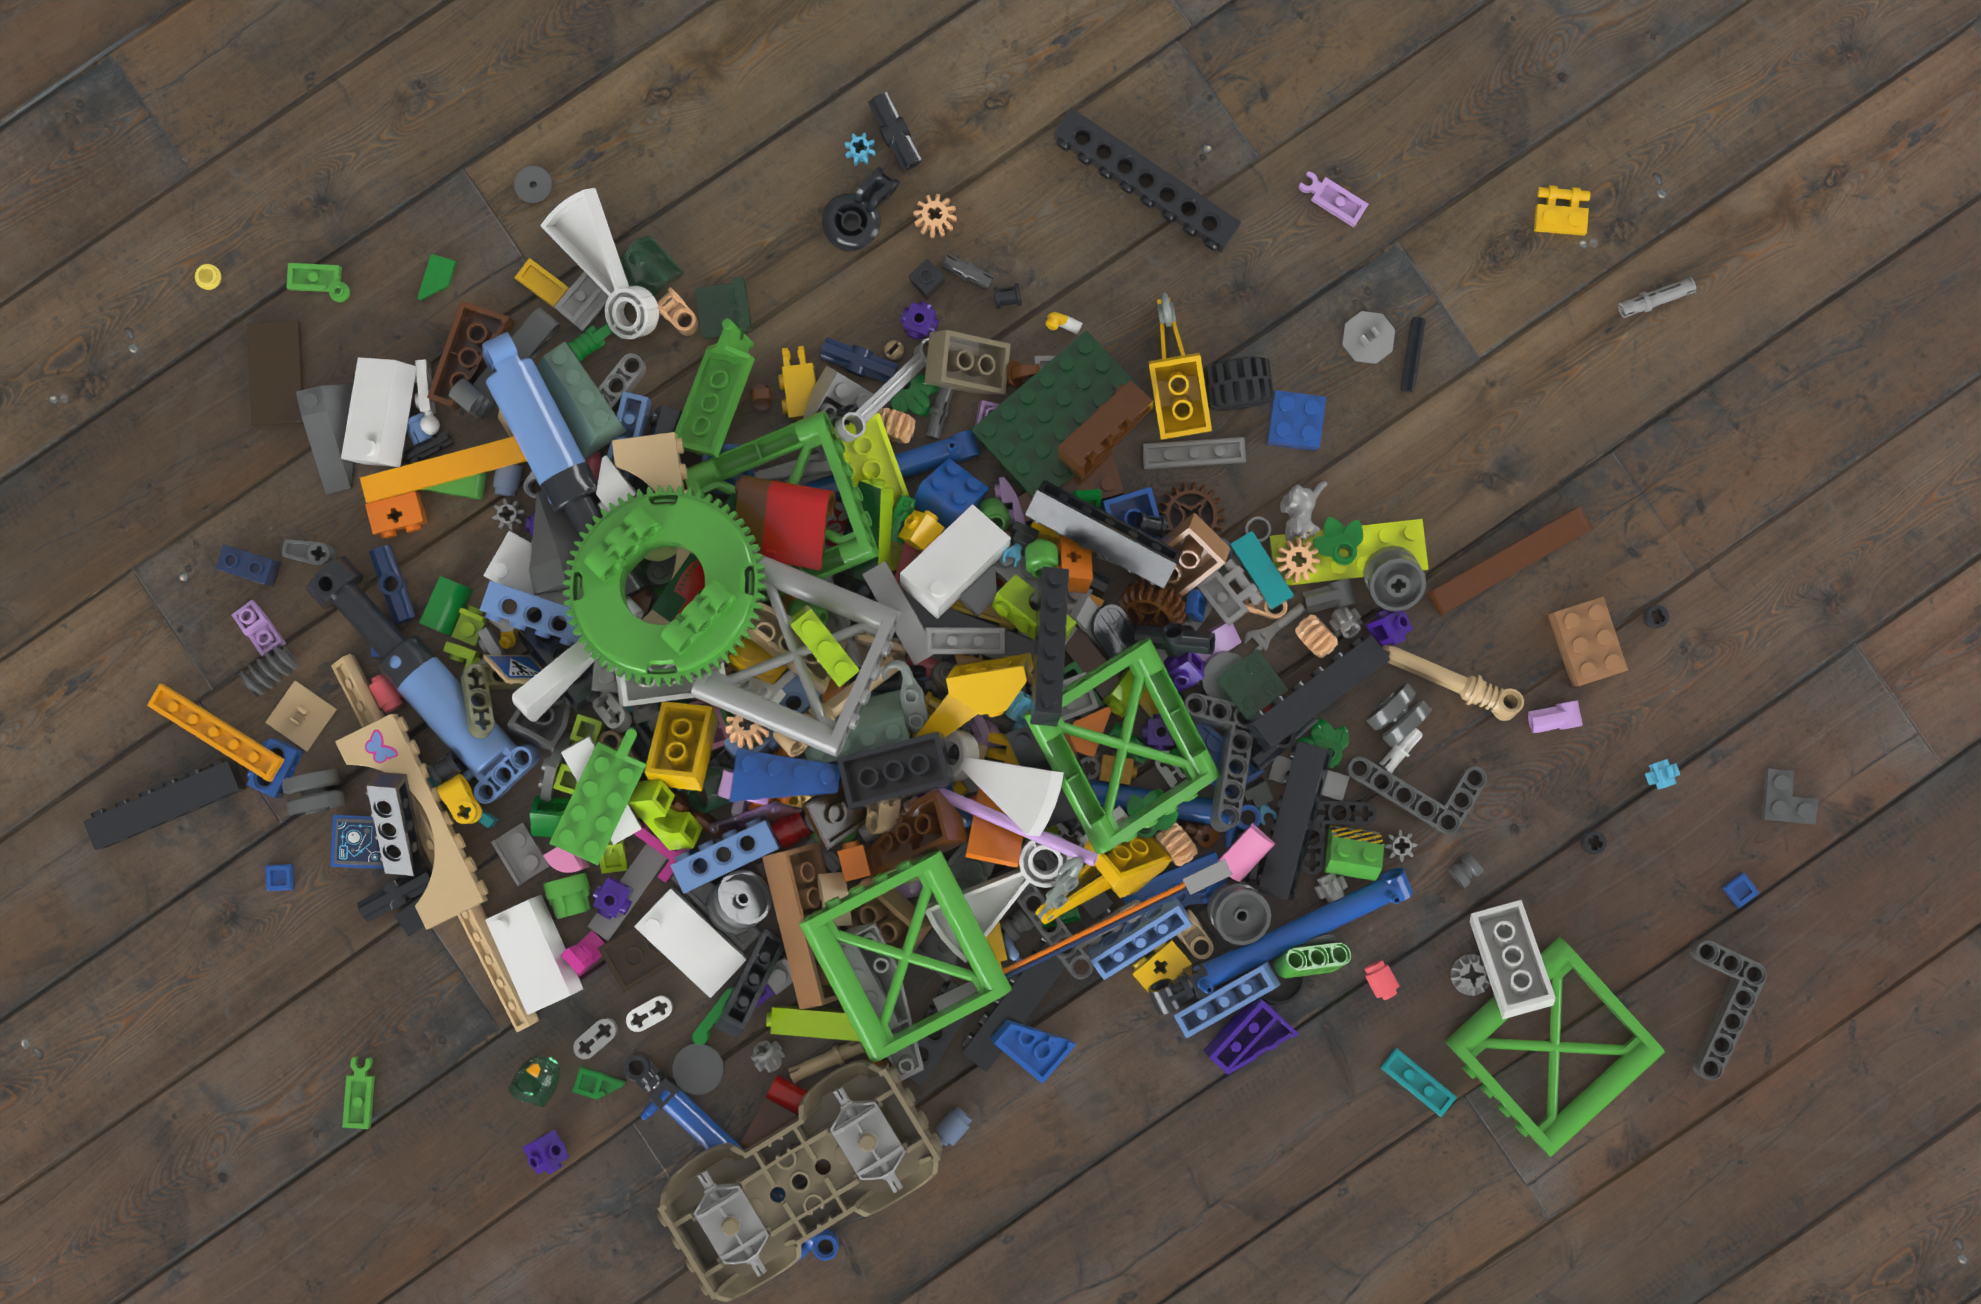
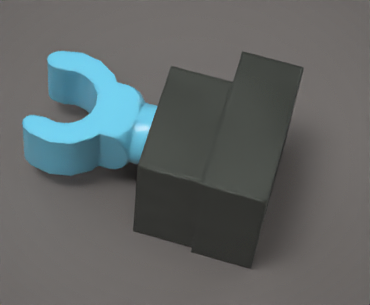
M1015 521L1010 533L1011 548L1004 551L1002 562H1005L1008 557L1015 558L1014 567H1018L1021 556L1025 557V548L1038 539L1039 530Z
M1261 777L1245 786L1244 799L1246 801L1251 800L1252 804L1259 810L1261 814L1260 822L1266 825L1263 818L1266 813H1271L1272 817L1277 819V813L1267 804L1274 800L1267 782Z

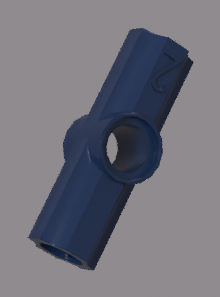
M826 337L819 355L820 359L841 366L851 374L863 378L867 376L882 383H886L897 372L899 366L895 362L874 355L868 349L857 345L850 346Z
M388 544L369 551L379 580V589L384 593L394 624L405 623L416 618L417 615L407 590V581L402 576L392 546ZM392 578H396L398 581V587L394 591H390L388 588V582Z

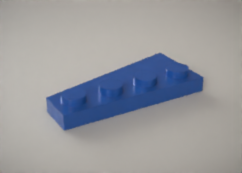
M737 749L729 802L837 793L840 780L839 766Z
M1215 851L1194 858L1180 867L1175 866L1165 870L1138 892L1122 897L1125 904L1135 899L1144 902L1181 884L1185 877L1217 863L1218 856ZM1227 879L1220 880L1191 895L1190 893H1185L1177 898L1183 907L1198 903L1206 904L1213 891L1223 883H1226Z

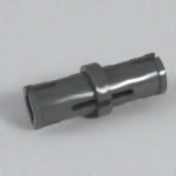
M948 253L942 265V269L956 274L962 278V281H970L987 291L995 276L975 267L974 263L962 261Z
M938 387L934 405L929 410L930 418L924 433L925 436L940 440L945 419L949 417L948 409L954 390Z

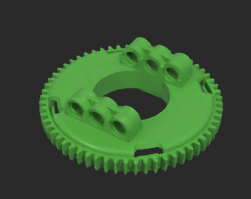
M658 485L657 493H654L650 487H647L646 495L638 489L636 498L627 493L628 501L624 502L619 497V505L617 507L610 502L609 507L611 511L607 513L604 509H601L603 517L599 519L593 516L592 518L596 524L594 526L586 524L585 526L589 530L588 534L580 532L579 534L584 540L582 542H574L579 549L578 551H570V554L575 559L566 561L572 567V570L564 571L570 577V580L563 581L565 586L570 587V589L563 591L566 597H570V599L564 601V605L572 607V609L566 611V615L575 617L569 621V624L573 627L578 626L572 632L577 636L582 635L578 642L582 645L586 644L584 650L588 653L593 651L590 657L594 660L600 658L598 664L602 667L608 664L607 670L609 672H613L616 669L618 677H622L626 672L625 679L627 681H631L635 676V682L641 684L645 678L648 686H651L653 679H655L658 687H662L663 679L671 687L673 679H676L679 685H683V677H686L692 683L693 674L703 679V670L712 675L711 666L715 665L718 669H721L719 661L722 659L730 663L727 655L731 652L737 656L738 653L735 647L738 645L745 648L741 639L743 637L751 639L750 635L746 632L748 628L756 630V627L751 622L752 619L760 621V617L755 611L764 610L762 605L757 602L766 600V597L759 593V591L767 590V587L760 583L767 580L765 574L759 573L766 570L764 564L758 563L764 558L762 554H755L760 550L758 544H753L756 541L754 535L747 536L751 530L748 526L743 527L745 524L742 518L736 520L738 514L735 511L728 515L730 507L726 504L721 508L722 502L720 499L712 503L713 497L711 494H708L703 499L704 494L701 490L694 496V491L690 487L685 494L682 486H678L677 491L674 492L671 485H668L666 492ZM677 547L689 551L700 560L704 570L705 588L700 595L697 594L694 597L695 599L669 624H650L635 617L627 604L625 595L628 574L654 549ZM749 566L753 569V571H749V593L752 595L745 593V569ZM582 577V598L580 599V585ZM674 664L678 673L675 668L652 669V673H650L648 668L651 665Z

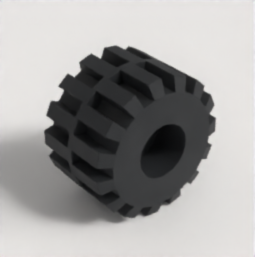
M1242 357L1211 364L1203 369L1208 408L1211 410H1243L1263 405L1275 398L1268 358Z

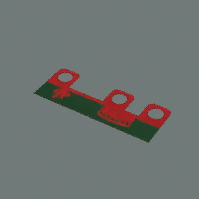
M734 493L731 494L724 506L727 504L730 507L728 515L733 511L736 512L737 495ZM689 554L651 608L669 622H672L678 614H681L683 609L693 601L700 589L703 590L705 588L704 570L700 560L695 555Z

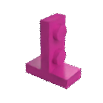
M642 821L640 822L642 829L634 834L669 859V862L658 875L659 879L667 883L674 875L670 865L676 863L675 857L691 849L669 850L646 823Z
M592 930L579 943L567 948L561 956L574 969L579 978L602 957L598 947L606 942L599 934Z

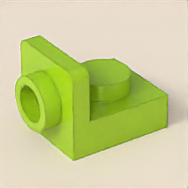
M470 605L468 609L460 607L459 613L461 615L451 637L477 647L478 640L481 639L477 632L486 627L489 619L482 616L483 611H480L478 608Z
M446 641L443 651L450 653V659L464 663L465 659H467L464 670L469 665L478 664L482 660V658H479L481 652Z
M624 839L614 845L610 840L600 860L602 874L628 870Z

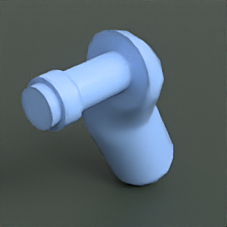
M1003 932L1004 946L1009 958L1013 961L1016 960V962L1023 960L1019 957V952L1015 948L1013 940L1006 932Z

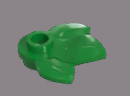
M917 375L909 381L908 388H902L890 400L893 410L895 409L906 413L909 409L917 415L927 416L930 410L928 395L937 392L938 386L925 384V375Z
M1328 517L1323 526L1324 536L1313 539L1315 549L1322 556L1332 557L1333 561L1339 565H1349L1355 560L1357 556L1356 547L1363 540L1361 523L1359 520H1355L1345 527L1335 518ZM1346 549L1348 556L1341 557L1339 550Z
M1318 718L1317 722L1312 726L1311 737L1299 738L1297 742H1306L1334 750L1335 755L1331 758L1329 768H1333L1339 765L1342 760V751L1349 744V733L1345 726L1334 730L1327 721Z
M1160 788L1154 789L1144 799L1132 794L1127 803L1128 814L1131 816L1163 795V791ZM1178 810L1169 815H1162L1157 819L1158 823L1154 826L1138 831V836L1149 838L1155 835L1158 830H1168L1176 822L1179 814Z

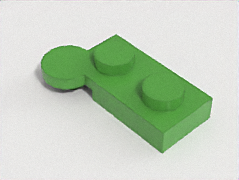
M288 263V290L329 292L331 299L339 303L345 302L350 297V288L344 282H341V266Z

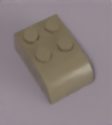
M950 330L930 332L924 383L975 394L1005 395L1007 365L1009 363L1011 344Z

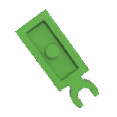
M358 1056L351 1059L350 1065L354 1074L346 1075L342 1128H371L375 1076L367 1075L373 1064L372 1057L366 1058L364 1067L358 1065Z

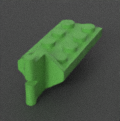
M728 318L722 322L724 328L718 343L707 346L675 430L677 438H682L684 451L717 458L755 360L748 354V351L753 348L754 342Z
M630 727L626 730L618 749L597 742L549 844L595 865H599L646 766V763L628 755L637 736L635 728Z

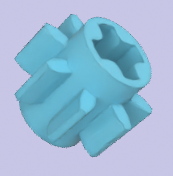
M853 133L851 143L845 142V147L851 150L845 154L846 158L853 157L855 166L863 161L868 165L869 156H876L875 151L870 149L875 145L874 140L867 141L866 133H863L862 137H856ZM864 145L865 150H861L860 154L856 153V148Z
M1020 691L1006 710L1005 715L1014 721H1022L1025 718L1023 716L1024 713L1031 709L1032 697Z
M1668 759L1650 764L1649 768L1651 771L1645 773L1648 784H1656L1658 790L1676 784L1674 777L1680 775L1677 764L1670 765Z

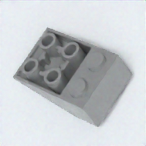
M826 366L813 387L803 419L824 410L828 414L833 427H835L836 422L841 418L836 414L839 408L849 404H858L861 407L873 393ZM823 446L815 449L826 455Z

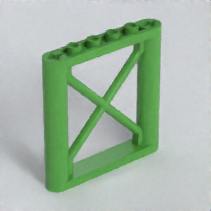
M824 410L721 453L718 458L712 457L686 468L688 479H685L687 487L693 489L694 496L699 490L704 494L703 499L709 493L716 490L731 495L732 493L735 494V486L724 480L802 448L787 482L798 485L812 451L823 446L854 532L843 536L826 528L825 539L838 545L824 550L822 570L794 565L788 566L824 579L879 556L878 548L870 526H872L871 517L862 507L863 496L860 489L854 485L852 479L854 477L853 468L849 462L846 463L843 455L845 446L842 440L837 438L833 424ZM778 590L779 596L787 594ZM759 591L760 594L766 597L765 601L759 602L765 603L770 601L767 591Z
M1150 638L1133 644L1063 688L1062 708L1129 666L1134 679L1120 739L1066 723L1061 717L1057 727L1030 724L1031 709L1023 715L1052 771L1064 773L1061 788L1096 854L1105 853L1123 841L1133 840L1138 836V831L1154 826L1158 823L1157 819L1159 817L1175 812L1178 809L1177 805L1183 801L1188 802L1196 798L1198 791L1220 777V773ZM1143 683L1182 757L1130 742ZM1063 733L1117 749L1103 808ZM1127 752L1182 768L1187 779L1117 824L1112 814Z
M940 849L932 851L912 862L905 860L896 866L897 870L889 874L882 872L872 878L873 882L864 887L862 884L851 888L848 891L849 895L841 899L837 896L824 903L826 907L808 915L798 923L872 1063L898 1052L1003 997L1012 990ZM916 876L919 877L923 887L902 949L838 930L833 921L837 917ZM932 892L972 970L913 953ZM838 941L899 959L880 1019H878ZM909 963L971 981L977 989V992L894 1035L888 1026Z
M1561 937L1554 940L1540 953L1549 980L1552 979V989L1556 997L1554 1005L1551 1006L1550 1041L1488 1038L1509 1019H1502L1495 995L1445 1040L1446 1044L1465 1064L1462 1069L1472 1079L1477 1077L1481 1081L1480 1089L1490 1099L1494 1096L1500 1102L1497 1106L1507 1118L1512 1116L1518 1122L1515 1125L1517 1130L1525 1138L1529 1135L1549 1157H1552L1665 1053L1659 1043ZM1571 969L1579 975L1633 1035L1626 1044L1560 1042L1563 976ZM1485 1048L1549 1052L1547 1116L1536 1125L1475 1058ZM1560 1052L1622 1055L1557 1114Z

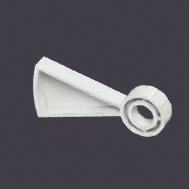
M596 188L584 189L564 200L546 217L540 226L609 296L605 304V318L611 331L623 339H635L650 334L656 328L659 319L657 301L647 289L641 286L628 285ZM627 302H630L637 312V319L634 324L630 323L624 314V307Z
M626 596L631 612L641 620L644 611L629 596ZM577 641L512 694L513 704L530 721L536 722L595 661L590 657L593 651L588 653L584 650L586 644L582 645Z
M956 729L944 739L948 753L950 747L954 744L959 748V759L954 766L951 765L954 780L962 781L970 777L1026 835L1040 836L1055 808L1064 773L979 759L978 743L969 732Z
M1048 832V833H1050V834H1052V835H1055V836H1057V837H1059V838L1064 839L1062 836H1060V835H1058V834H1054V833H1052V832ZM1028 839L1023 844L1020 852V868L962 890L985 937L988 936L1029 882L1043 888L1056 886L1059 869L1072 857ZM1043 849L1053 851L1058 857V865L1050 871L1038 869L1033 862V857L1038 851ZM938 902L929 903L925 913L931 925L952 952L966 963L968 960Z

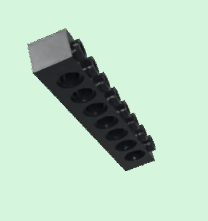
M1073 108L1070 109L1054 133V140H1056V145L1066 152L1070 150L1078 155L1077 159L1084 165L1089 166L1091 164L1099 169L1098 173L1107 180L1112 178L1120 184L1119 187L1127 194L1131 195L1134 193L1139 196L1142 204L1150 209L1155 207L1161 211V216L1167 221L1179 223L1183 226L1182 230L1191 237L1198 236L1204 240L1203 244L1214 252L1218 250L1222 253L1241 224L1239 220ZM1079 135H1085L1088 137L1089 142L1081 145L1076 142L1075 138ZM1106 149L1109 151L1110 157L1101 159L1097 156V151ZM1126 163L1131 167V171L1129 173H1121L1118 170V165ZM1144 177L1149 178L1153 185L1144 188L1139 184V180ZM1162 192H1170L1174 199L1170 202H1165L1160 198V194ZM1190 206L1194 209L1195 214L1185 216L1181 212V208ZM1211 220L1216 228L1208 231L1204 229L1202 222Z

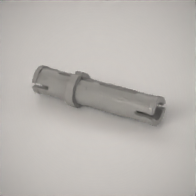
M1689 277L1655 291L1639 293V296L1618 303L1619 312L1623 318L1642 311L1649 312L1653 307L1695 293V281L1692 277Z

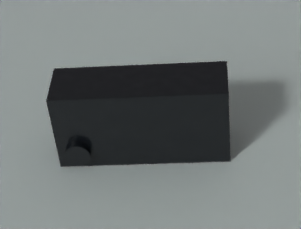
M1026 719L1009 725L1006 736L1019 765L1052 771ZM1063 733L1092 787L1069 734ZM1062 788L1047 823V828L1077 817Z
M940 732L837 758L848 809L859 810L956 785L944 734Z

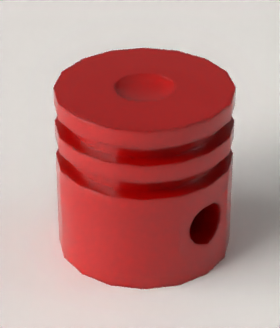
M797 810L795 813L790 811L789 816L785 814L770 823L772 830L785 850L801 841V837L805 839L807 837L806 834L812 835V831L807 827L805 818L800 810Z

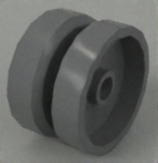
M1393 545L1382 547L1372 553L1365 562L1363 570L1364 583L1376 604L1385 610L1397 612L1409 609L1417 604L1424 595L1426 588L1425 573L1414 555L1404 547Z
M1408 682L1386 696L1365 720L1374 730L1382 729L1390 723L1383 731L1381 737L1390 747L1398 744L1409 735L1433 709L1424 699L1417 700L1408 706L1416 696L1415 689Z
M339 769L318 771L282 779L283 793L288 795L301 793V797L293 798L286 802L288 816L304 813L305 815L315 814L345 805L343 791H326V788L336 786L341 782Z
M746 870L733 871L711 889L706 901V911L709 920L718 930L725 934L737 936L747 933L767 916L771 908L772 895L769 886L759 875Z
M1233 880L1223 883L1213 891L1208 900L1207 913L1209 921L1220 935L1232 944L1247 945L1254 943L1264 936L1270 926L1271 911L1269 904L1253 886L1246 882Z

